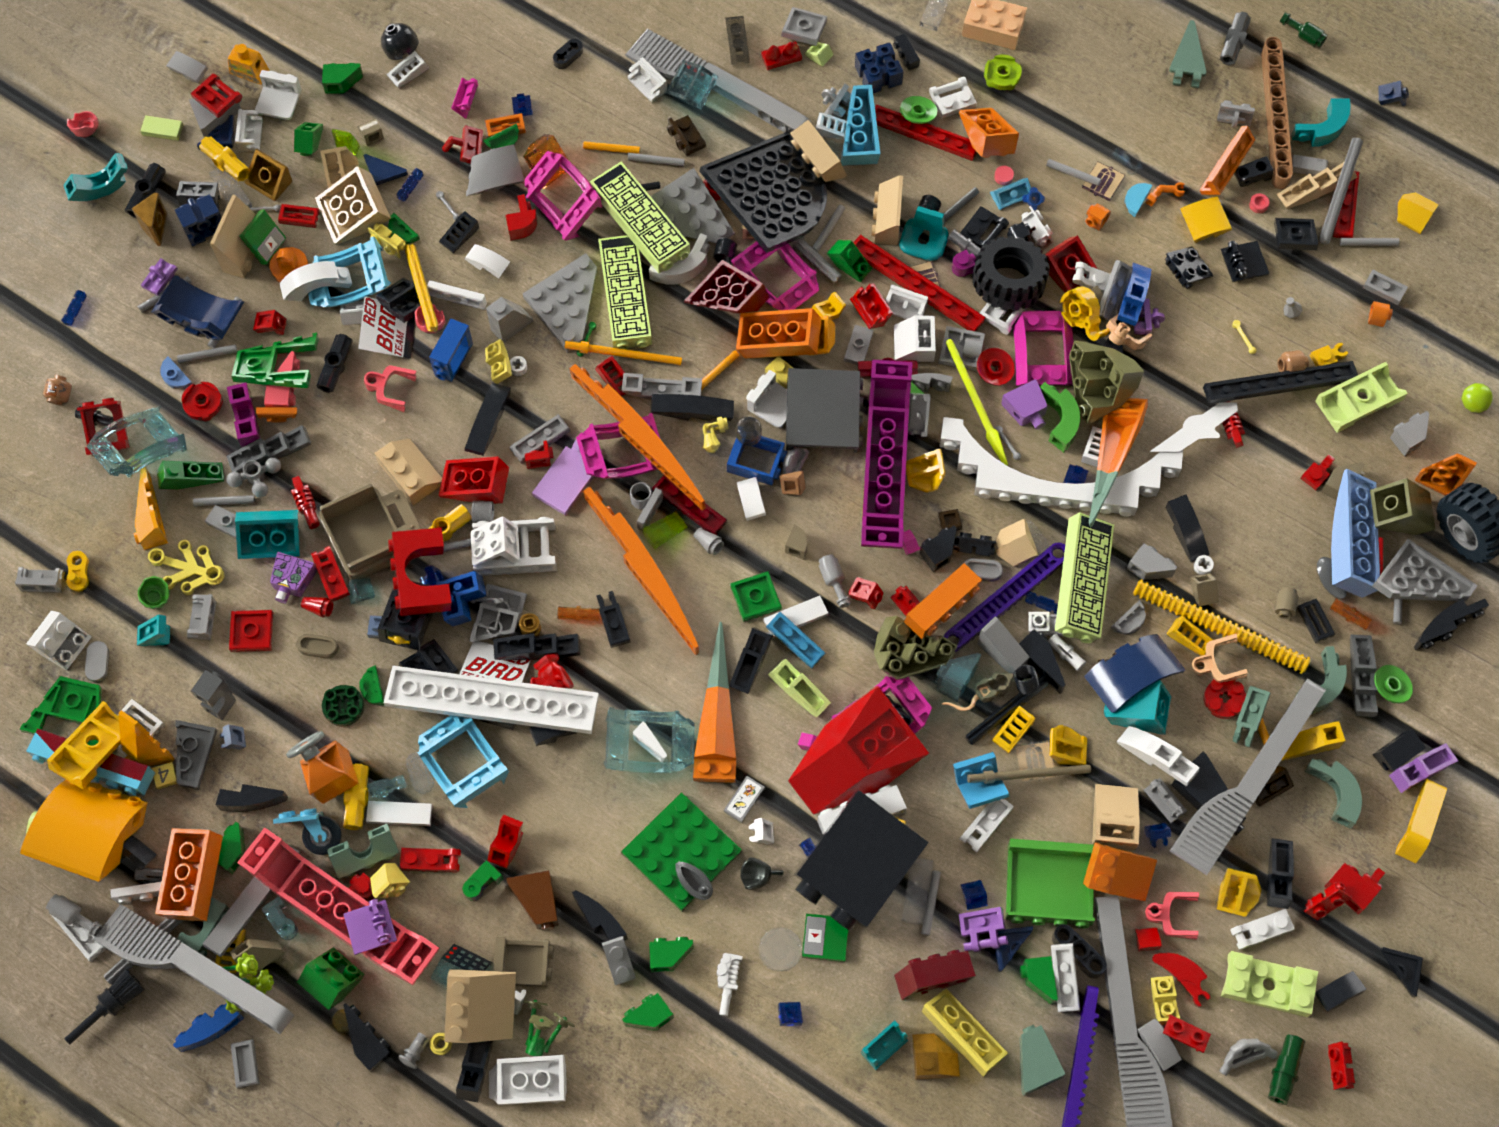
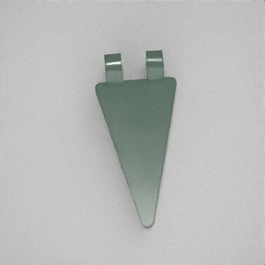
M1190 20L1169 69L1171 73H1174L1173 85L1180 86L1183 74L1193 75L1191 87L1199 88L1201 77L1206 76L1205 63L1194 20Z

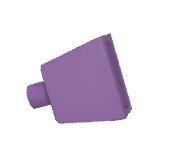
M1036 379L1003 395L1002 406L1019 425L1024 426L1031 422L1037 430L1046 424L1042 416L1046 414L1047 404Z

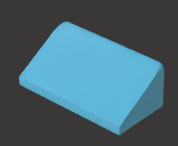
M1023 178L991 191L990 194L1000 210L1022 201V197L1030 192L1031 186L1028 178Z

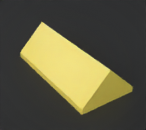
M947 988L924 1005L922 1013L983 1077L1008 1054Z

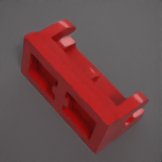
M874 283L869 284L865 290L863 287H860L854 296L850 298V301L869 329L883 327L893 314Z

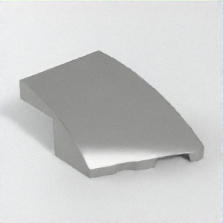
M514 144L489 150L472 157L466 196L483 194L485 191L501 189L504 186L525 181Z
M487 584L485 589L487 596L483 598H503L504 602L480 603L470 641L476 642L515 633L527 594Z

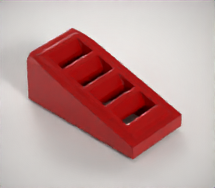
M610 356L598 364L595 370L606 384H609L622 397L625 393H622V390L620 391L618 387L622 385L623 380L617 384L614 381L620 377L623 379V373L625 372L615 358ZM611 366L612 369L606 372L605 369ZM616 371L617 375L610 378V375Z

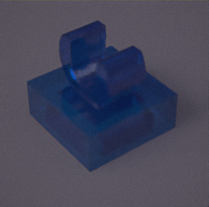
M524 93L517 94V97H512L514 115L522 113V116L533 115L530 95L524 96Z
M1070 464L1063 483H1085L1089 470Z
M432 565L424 568L426 576L419 579L420 583L431 586L437 585L436 582L444 580L441 570Z
M1166 823L1144 826L1145 835L1150 839V844L1154 848H1157L1156 841L1158 839H1162L1164 846L1168 845L1167 837L1172 836L1171 828Z

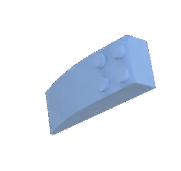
M1346 469L1344 470L1338 492L1332 529V585L1363 598L1378 591L1372 586L1380 576L1378 528L1374 524L1370 490L1377 488L1376 482Z

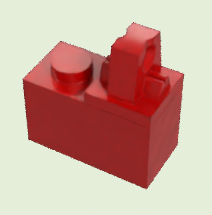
M1344 863L1324 887L1328 888L1335 882H1342L1345 886L1343 892L1352 897L1345 904L1359 915L1382 889L1379 880L1384 876L1385 872L1378 867L1371 876L1368 873L1361 876L1354 866Z

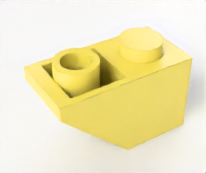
M385 863L370 878L372 893L375 898L399 897L405 892V887L410 883L396 863Z

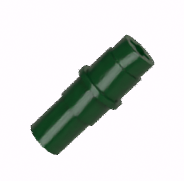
M1290 1034L1286 1035L1281 1054L1278 1057L1275 1068L1272 1069L1273 1077L1269 1087L1268 1099L1277 1104H1288L1294 1084L1299 1079L1297 1074L1305 1046V1040L1301 1037Z

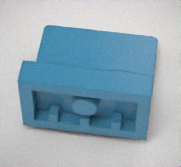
M993 752L953 764L956 784L969 809L1009 797V792L1002 780L990 784H985L984 782L968 783L967 775L981 774L984 771L992 770L993 772H998L996 756Z

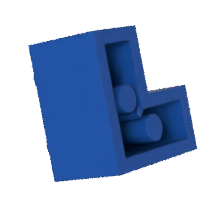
M476 571L436 582L437 585L449 584L451 611L443 612L444 621L452 627L472 621L468 602L487 596L483 577Z

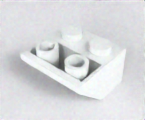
M913 316L894 325L895 361L917 360V362H934L936 351L935 316Z
M50 611L26 644L46 659L68 670L91 639V636L61 613Z

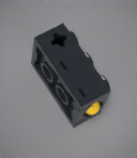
M414 582L415 584L421 586H431L423 583ZM392 589L378 626L379 641L419 651L433 613L401 616L400 609L395 607V597L398 596V590Z

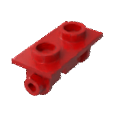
M899 586L895 590L896 593L890 598L902 613L907 616L920 601L907 586Z
M1335 882L1324 890L1326 897L1320 892L1313 898L1308 899L1305 904L1307 909L1304 912L1319 920L1334 909L1342 906L1352 897L1343 892L1345 886L1342 882Z
M1169 1015L1167 1023L1163 1027V1034L1196 1049L1197 1052H1205L1211 1036L1210 1033L1173 1015Z
M1343 1041L1328 1045L1333 1090L1341 1088L1353 1089L1354 1084H1356L1354 1070L1346 1066V1064H1353L1351 1047H1349L1348 1043H1343Z

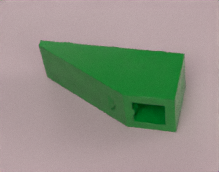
M162 460L157 470L158 488L180 490L224 482L222 462Z

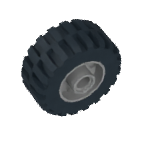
M1465 483L1439 501L1436 509L1437 520L1440 522L1439 526L1443 530L1445 538L1458 550L1459 554L1464 555L1470 561L1473 560L1475 563H1488L1499 555V500L1486 487H1482L1480 484Z

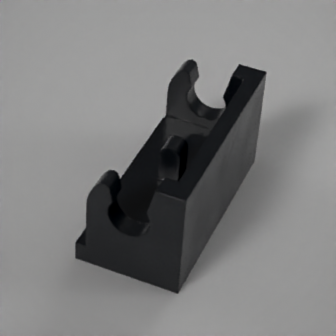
M1410 729L1401 733L1372 755L1385 771L1390 769L1393 772L1426 747L1414 730Z

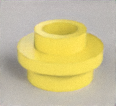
M437 1033L430 1040V1049L436 1055H445L452 1047V1042H445L443 1048L437 1047L439 1041H444L445 1033Z

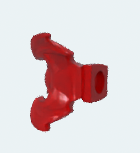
M557 654L545 655L533 665L538 670V677H532L530 684L566 689L574 687L568 673L557 663L559 659Z

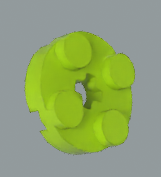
M996 55L994 59H989L985 65L984 78L988 87L998 90H1013L1021 79V65H1018L1012 56ZM1001 70H1005V73L1007 74L1001 75L999 74V72H1001Z

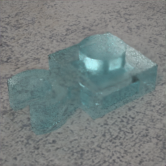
M404 775L390 780L387 778L368 783L370 794L376 798L386 797L389 795L388 793L393 792L395 789L407 787Z

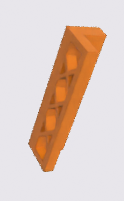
M1241 126L1236 136H1234L1199 190L1202 195H1220L1255 141L1248 126Z

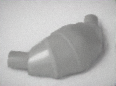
M1240 1039L1230 1047L1224 1059V1064L1219 1071L1227 1076L1232 1068H1238L1255 1060L1264 1059L1266 1056L1275 1059L1277 1051L1258 1039Z

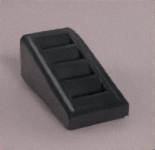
M464 211L439 240V243L454 254L480 229L478 221ZM452 239L455 242V244L453 245L448 240Z

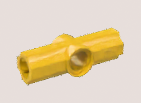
M211 136L201 140L200 150L212 159L220 171L223 172L225 170L238 182L248 178L249 168L237 158L229 147L226 146L224 148Z
M461 504L446 516L435 519L429 528L446 527L447 529L442 532L443 542L448 541L455 531L472 520V516Z
M354 764L359 784L344 792L345 814L343 827L349 830L362 829L364 809L368 804L367 782L369 767L363 764Z

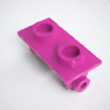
M461 78L451 107L453 111L465 119L471 109L476 89L479 86L476 79L472 78L467 81Z

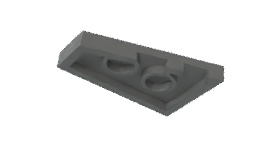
M175 720L177 728V784L199 790L217 729Z

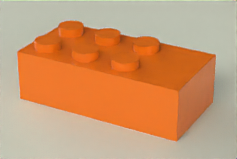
M813 308L741 313L736 350L745 359L818 354L821 317Z
M172 828L155 912L156 915L172 920L207 922L223 839L222 835L211 830Z

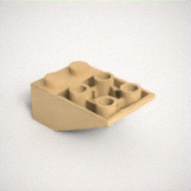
M1095 784L1092 845L1096 842L1118 849L1135 851L1139 845L1140 827L1138 788Z

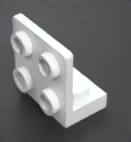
M502 516L472 530V565L476 567L500 555L513 564L520 561L518 526Z

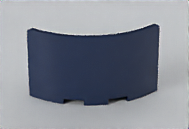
M175 275L151 312L171 325L177 323L185 327L184 331L192 335L204 334L207 339L222 340L243 306L244 301L217 297Z
M1158 634L1140 637V642L1131 646L1129 643L1115 650L1116 655L1106 662L1102 659L1084 676L1112 713L1117 712L1132 697L1155 682L1186 671Z

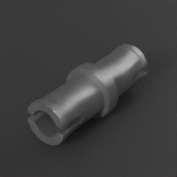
M956 229L948 236V240L960 247L961 251L967 250L969 254L973 253L975 258L977 257L981 248L972 243V239H967Z

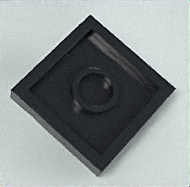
M1275 218L1274 227L1278 249L1291 250V255H1299L1300 250L1318 249L1319 244L1314 219Z

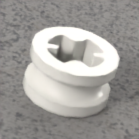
M515 356L510 360L513 375L522 376L526 373L527 364L523 357ZM517 363H521L520 369L515 368Z
M1206 555L1199 556L1194 563L1195 572L1198 575L1210 573L1214 566L1213 560ZM1201 562H1204V565H1208L1206 569L1203 566H1199Z

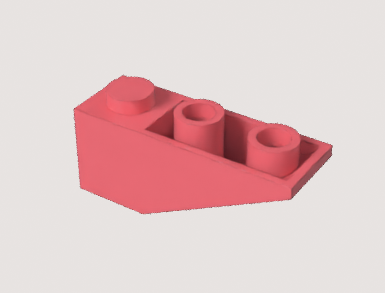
M293 351L290 352L277 372L300 370V360L297 359ZM267 385L264 399L265 407L295 406V387Z

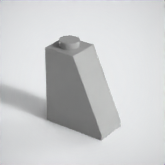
M220 89L216 90L218 93H220V94H221L222 96H224L226 99L229 97L227 94H225V93H224L223 91H221ZM195 99L189 100L204 138L208 137V134L218 125L221 126L229 119V115L235 116L238 113V109H241L239 103L234 104L220 118H217Z
M500 297L486 308L491 331L503 343L533 322V318L520 305L503 297Z
M996 616L981 630L977 644L1008 673L1014 674L1018 667L1028 664L1030 657Z

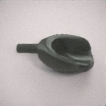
M753 857L748 858L740 870L741 880L747 890L763 887L768 883L771 875H783V870H771L767 863Z

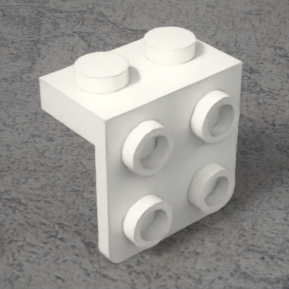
M262 70L260 79L263 89L255 111H258L259 115L290 120L302 91L298 77L291 74L285 75L275 71Z
M769 370L766 375L763 374L759 378L758 386L755 390L751 389L746 397L747 410L776 428H782L786 422L787 389L776 383V373Z

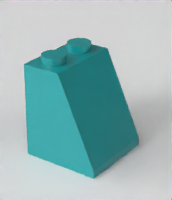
M1159 680L1136 694L1115 713H1112L1105 705L1104 715L1112 725L1127 728L1131 726L1146 732L1165 735L1171 695L1162 681Z

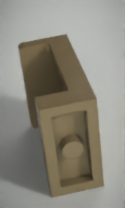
M497 937L494 971L516 972V986L547 987L548 981L552 980V967H549V959L554 957V946H551L549 939H545L542 942L506 940L505 937Z

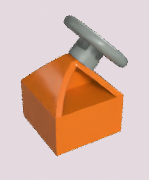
M319 731L292 747L286 756L293 758L299 754L302 755L304 759L300 760L309 795L324 804L359 783L348 749L336 740L321 749L315 746L324 737V733Z

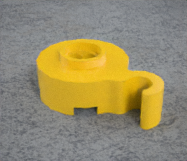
M1082 286L1063 294L1060 303H1063L1061 314L1071 327L1085 328L1087 337L1092 341L1099 340L1109 334V328L1102 331L1099 329V324L1101 323L1099 316L1100 305L1095 293L1089 288Z

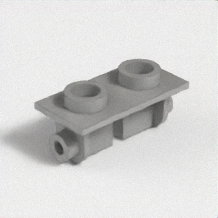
M1161 778L1153 780L1143 790L1170 824L1187 812Z

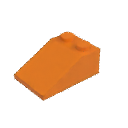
M993 108L959 111L972 147L980 156L989 158L996 155L1006 156L1007 154H1015L1019 133Z
M1095 842L1083 884L1090 889L1146 901L1157 859Z

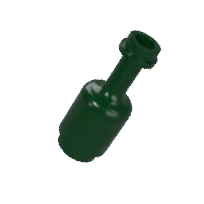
M1285 12L1280 19V23L1283 26L1287 24L1299 32L1298 38L1313 47L1317 46L1320 48L1328 37L1324 30L1311 22L1301 24L1292 19L1290 13Z

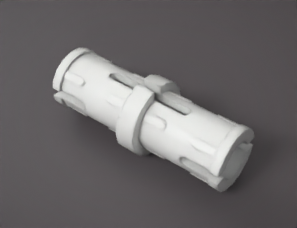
M1054 634L1048 640L1050 646L1060 654L1059 657L1070 663L1076 671H1079L1086 664V661L1073 650L1074 647L1068 646L1057 634Z

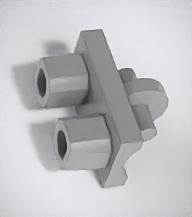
M844 84L837 94H835L836 89L833 87L830 90H823L821 94L824 99L823 104L831 103L825 114L842 118L846 110L838 104L841 102L845 106H849L851 93L847 90L850 86Z
M1225 100L1220 105L1217 121L1231 123L1232 128H1236L1237 125L1250 127L1255 108H1251L1250 104L1245 103L1241 106L1233 105L1232 101Z

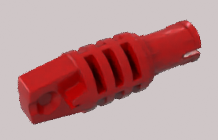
M1238 412L1223 421L1222 424L1227 439L1233 438L1236 448L1244 446L1241 435H1244L1245 432Z
M300 476L292 478L295 489L291 490L298 511L304 515L309 529H315L320 526V522L315 512L316 504L308 484L303 486Z

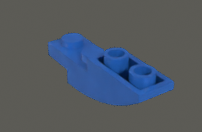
M1133 262V270L1124 292L1117 320L1136 326L1147 295L1152 269Z
M227 1003L225 1005L222 1004L215 1010L213 1017L209 1016L206 1012L203 1015L197 1016L193 1020L192 1026L176 1037V1042L173 1046L180 1052L204 1046L226 1034L242 1021L244 1017L239 1011L231 1014L230 1011L226 1010Z

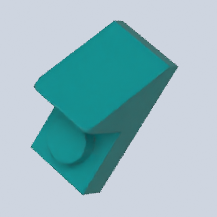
M159 614L137 627V646L167 645L170 643V626L166 624L165 615Z

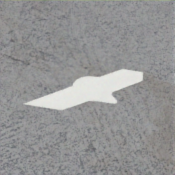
M1220 402L1202 415L1188 417L1182 429L1150 452H1180L1198 439L1219 438L1220 434L1215 431V427L1238 411L1237 402Z

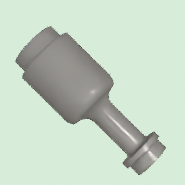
M833 554L820 558L819 569L825 584L834 587L839 599L837 605L840 608L849 606L851 601L849 596L846 597L841 585L845 577L838 559Z
M55 894L46 905L49 914L67 925H71L74 922L89 930V935L95 937L102 928L98 921L93 923L80 914L81 907L63 895Z

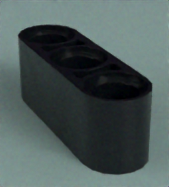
M1062 924L1055 929L1052 935L1054 945L1073 943V948H1082L1084 950L1083 956H1078L1074 952L1075 965L1090 978L1096 979L1102 976L1107 967L1106 960L1070 926ZM1059 932L1066 933L1068 940H1060L1057 934ZM1090 963H1098L1101 970L1098 972L1093 971Z

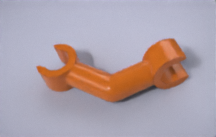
M1178 182L1175 185H1159L1153 193L1151 192L1148 195V200L1145 203L1152 207L1162 193H1173L1177 197H1182L1185 191L1178 189H1183L1185 184Z

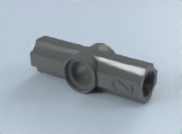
M1246 12L1236 13L1232 26L1228 30L1224 42L1225 46L1220 56V60L1225 65H1235L1239 51L1243 47L1247 35L1246 31L1251 21V17Z

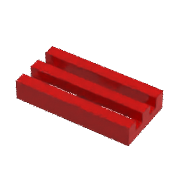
M282 204L278 222L279 224L316 228L320 210L319 208ZM285 211L299 212V213H287V212H285ZM302 213L313 214V216L303 215Z

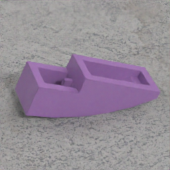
M1445 743L1398 768L1389 776L1399 791L1403 793L1453 765L1458 759Z

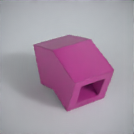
M910 529L903 532V549L906 555L920 550L917 540Z
M801 733L798 746L802 750L808 751L817 736Z

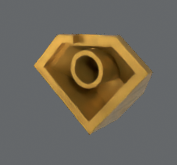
M934 1033L912 1034L915 1080L960 1077L958 1054Z

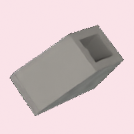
M1428 411L1422 414L1416 413L1407 423L1401 422L1393 428L1394 432L1390 439L1404 456L1421 447L1425 441L1429 420Z
M1143 544L1130 560L1127 569L1142 580L1172 577L1177 566L1171 559L1160 555L1154 547Z

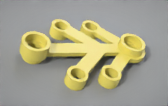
M181 540L178 543V548L184 554L187 562L167 557L163 550L159 548H154L148 553V559L154 566L164 564L183 570L163 578L165 582L172 580V583L168 585L169 590L173 589L177 582L195 574L201 577L191 582L186 581L181 585V590L185 595L193 594L196 588L206 583L218 585L224 579L223 569L213 564L210 558V550L205 545L198 547L197 554L203 559L206 568L197 565L191 551L192 546L188 540ZM183 545H188L186 549H182ZM207 550L206 554H200L201 551ZM156 557H161L159 561H155ZM213 574H218L216 578H211ZM186 586H191L190 590L185 591L184 589Z

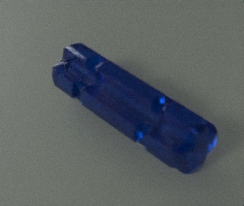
M415 168L412 171V175H409L402 185V189H399L396 194L399 200L403 202L407 200L408 194H411L419 183L418 181L423 177L422 170Z
M81 290L75 292L73 296L75 298H72L65 311L67 314H64L61 319L63 324L67 326L73 324L75 320L73 318L77 317L83 305L81 302H84L87 297L85 292Z
M1031 591L1028 592L1025 599L1026 603L1031 605L1034 603L1036 607L1049 612L1054 611V614H1057L1058 604L1054 600L1041 595L1036 596L1037 594Z

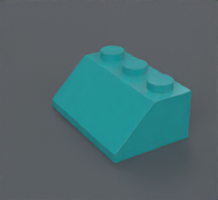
M298 510L236 512L235 529L238 559L274 558L277 552L293 557L300 556Z

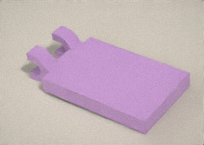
M577 439L571 449L567 446L564 448L532 492L535 498L565 516L594 478V476L587 475Z

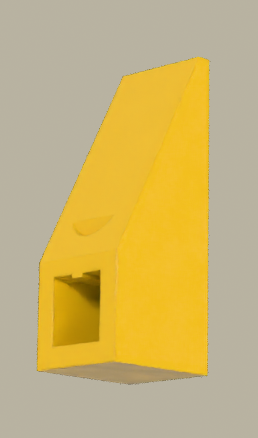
M1339 721L1299 732L1281 761L1339 749L1345 742Z

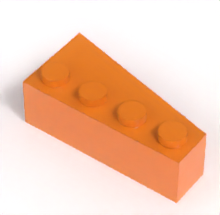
M965 563L962 564L907 614L904 623L921 639L927 635L931 636L942 622H947L952 614L960 610L980 591L979 586L982 579Z

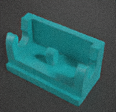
M894 1020L862 1049L861 1054L877 1070L908 1042V1036L900 1030L899 1024Z

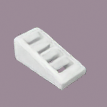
M414 51L393 68L387 76L400 88L425 72L429 66ZM405 70L407 74L404 76L401 71ZM399 74L402 79L398 80L395 75Z
M819 112L816 130L821 136L844 140L847 121Z
M1093 426L1081 462L1097 467L1099 456L1088 452L1099 454L1100 450L1090 446L1100 448V444L1092 440L1101 442V437L1094 436V434L1101 435L1102 429Z
M643 721L633 731L634 741L663 765L668 762L666 752Z

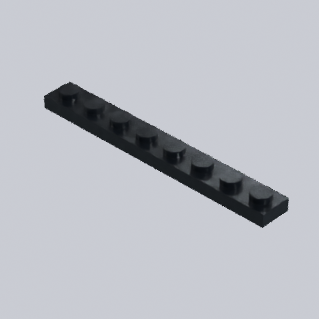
M1348 361L1308 367L1305 370L1295 372L1282 371L1204 384L1203 390L1208 404L1337 385L1358 376L1354 362Z

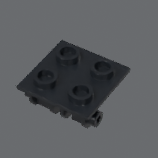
M1230 241L1228 247L1220 249L1232 282L1270 274L1258 241L1240 245L1235 241Z
M1193 246L1166 253L1165 264L1173 274H1176L1175 278L1179 279L1178 281L1183 288L1189 289L1193 286L1192 282L1214 276Z

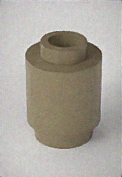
M1283 587L1278 592L1275 613L1280 618L1290 619L1296 615L1299 597L1296 589Z

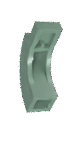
M1334 646L1325 647L1321 653L1325 681L1320 686L1326 689L1311 714L1320 712L1331 705L1345 685L1347 676L1346 665L1338 666L1339 655L1335 653Z
M1312 758L1304 772L1325 781L1334 789L1337 796V806L1331 820L1351 829L1356 824L1362 808V794L1357 780L1345 766L1337 761L1329 767L1326 762Z

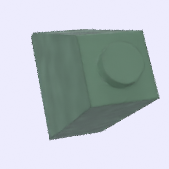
M1031 1025L1023 1029V1034L1019 1038L1021 1092L1023 1096L1051 1084L1066 1075L1042 1025L1038 1027Z

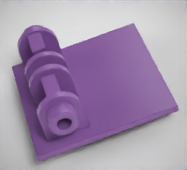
M373 899L369 901L370 905L343 914L354 955L397 941L386 900L378 902V899Z

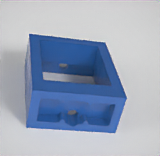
M450 319L429 356L434 375L438 379L452 382L473 345L469 325L454 319Z
M739 429L727 462V472L748 479L756 477L758 482L773 486L774 480H778L781 473L780 463L784 462L787 455L785 443ZM745 444L777 454L770 474L738 465Z

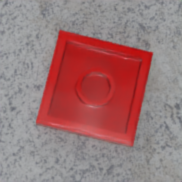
M273 610L231 611L229 651H272Z

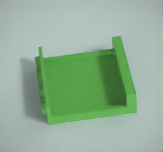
M1010 838L1007 859L1005 919L1011 920V923L1016 924L1032 921L1034 925H1045L1046 922L1054 923V926L1057 927L1062 924H1072L1082 929L1092 926L1095 922V918H1093L1094 890L1086 887L1083 882L1094 845Z

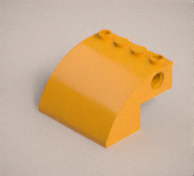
M65 779L48 795L39 808L27 831L20 854L100 882L120 864L124 841L143 826L148 802L142 801L137 796L122 794L117 789L105 788L97 782H90L84 789H81Z

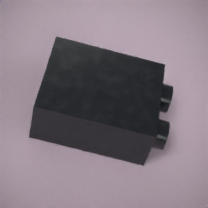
M857 790L794 873V876L801 880L795 890L814 905L819 902L821 897L832 903L836 908L830 917L850 932L857 923L867 928L929 842L863 792Z

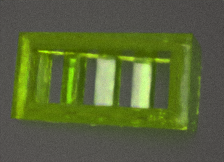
M332 129L336 148L346 146L356 156L360 145L350 132Z

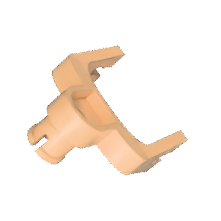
M1118 314L1109 320L1106 324V328H1109L1111 332L1109 339L1116 345L1125 344L1133 350L1143 349L1146 345L1145 342L1149 341L1152 337L1151 333L1140 340L1131 337L1128 334L1130 332L1129 326L1125 329L1126 324L1119 323L1117 325Z
M1237 634L1209 641L1206 645V655L1196 657L1192 662V669L1195 674L1201 676L1211 672L1212 677L1218 683L1247 678V669L1223 675L1217 668L1214 659V648L1220 645L1236 643ZM1202 665L1204 668L1200 670L1197 666Z

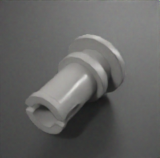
M418 1033L409 1049H405V1055L398 1056V1059L404 1065L417 1069L418 1066L415 1062L421 1059L420 1054L428 1042H430V1039L428 1037L425 1038L424 1034Z

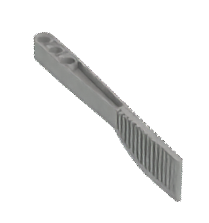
M649 29L641 35L625 54L627 58L636 63L643 57L663 78L676 81L685 62H688L708 72L703 83L705 86L784 133L792 132L809 120L806 116L717 66L709 62L707 63L706 60L698 58L697 55L694 56L693 53L686 51L684 48L682 49L680 46L678 47L677 44H673V42L666 40Z
M1307 678L1238 787L1222 792L1205 803L1188 822L1171 848V853L1207 876L1326 689Z
M1118 896L1095 897V912L1101 954L1107 963L1104 975L1126 1126L1172 1127L1169 1098L1163 1074L1154 1056L1138 1038Z
M122 904L119 905L93 938L94 941L118 957L137 966L153 969H180L279 1034L283 1032L294 1017V1014L281 1004Z

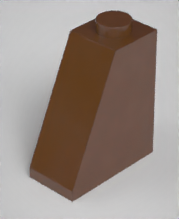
M549 870L506 878L509 888L537 929L549 931L553 930L554 926L559 925Z

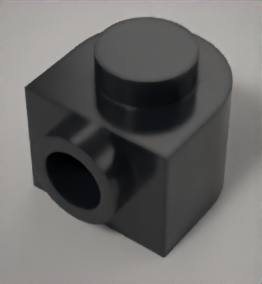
M1021 222L1012 225L1008 229L1007 236H1014V238L1018 239L1021 237L1025 238L1027 242H1032L1030 234L1033 232L1028 223L1024 225Z

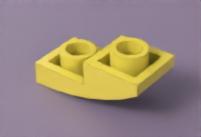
M499 339L485 348L486 363L491 366L492 381L496 384L512 376L507 350L503 341Z
M1173 976L1151 978L1152 998L1157 1021L1160 1025H1165L1169 1015L1180 1019Z

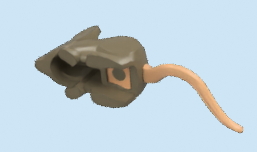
M995 672L991 678L981 680L975 687L976 694L973 696L968 707H960L950 702L942 703V705H950L960 711H968L975 706L978 699L983 703H988L999 694L1003 697L1014 675L1013 673L998 674Z

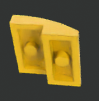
M1218 197L1204 199L1180 208L1195 243L1212 235L1216 238L1232 230Z

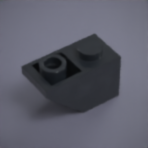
M955 525L951 528L946 527L942 529L938 536L933 539L928 538L921 544L920 555L933 572L950 563L957 530Z

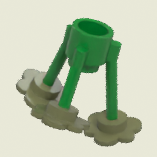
M523 1000V1003H528V1008H532L528 1037L525 1043L527 1045L525 1053L534 1057L542 1056L543 1052L548 1053L550 1045L562 1027L567 1028L568 1025L575 1027V1025L567 1020V1017H563L555 1012L553 1015L558 1017L556 1022L559 1024L545 1043V1039L540 1037L541 1030L550 1029L554 1026V1022L548 1020L545 1016L540 1017L536 1015V1010L541 1009V1005L548 1006V1003L537 1002V1000ZM534 1027L537 1029L535 1035H533Z

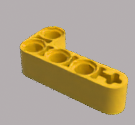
M1429 779L1424 781L1407 831L1395 851L1396 855L1415 864L1418 862L1430 843L1447 787Z

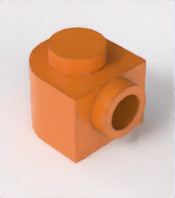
M1098 203L1095 206L1091 205L1086 213L1088 218L1085 222L1089 227L1099 231L1107 222L1111 211Z
M1374 301L1370 307L1368 324L1384 327L1386 321H1390L1393 309H1390V304Z

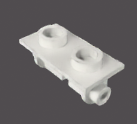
M1030 206L1031 212L1022 214V222L1024 224L1028 223L1031 230L1036 228L1032 231L1031 235L1037 245L1044 246L1048 239L1053 243L1054 241L1051 238L1053 232L1048 225L1044 226L1041 221L1044 218L1039 210L1034 211Z

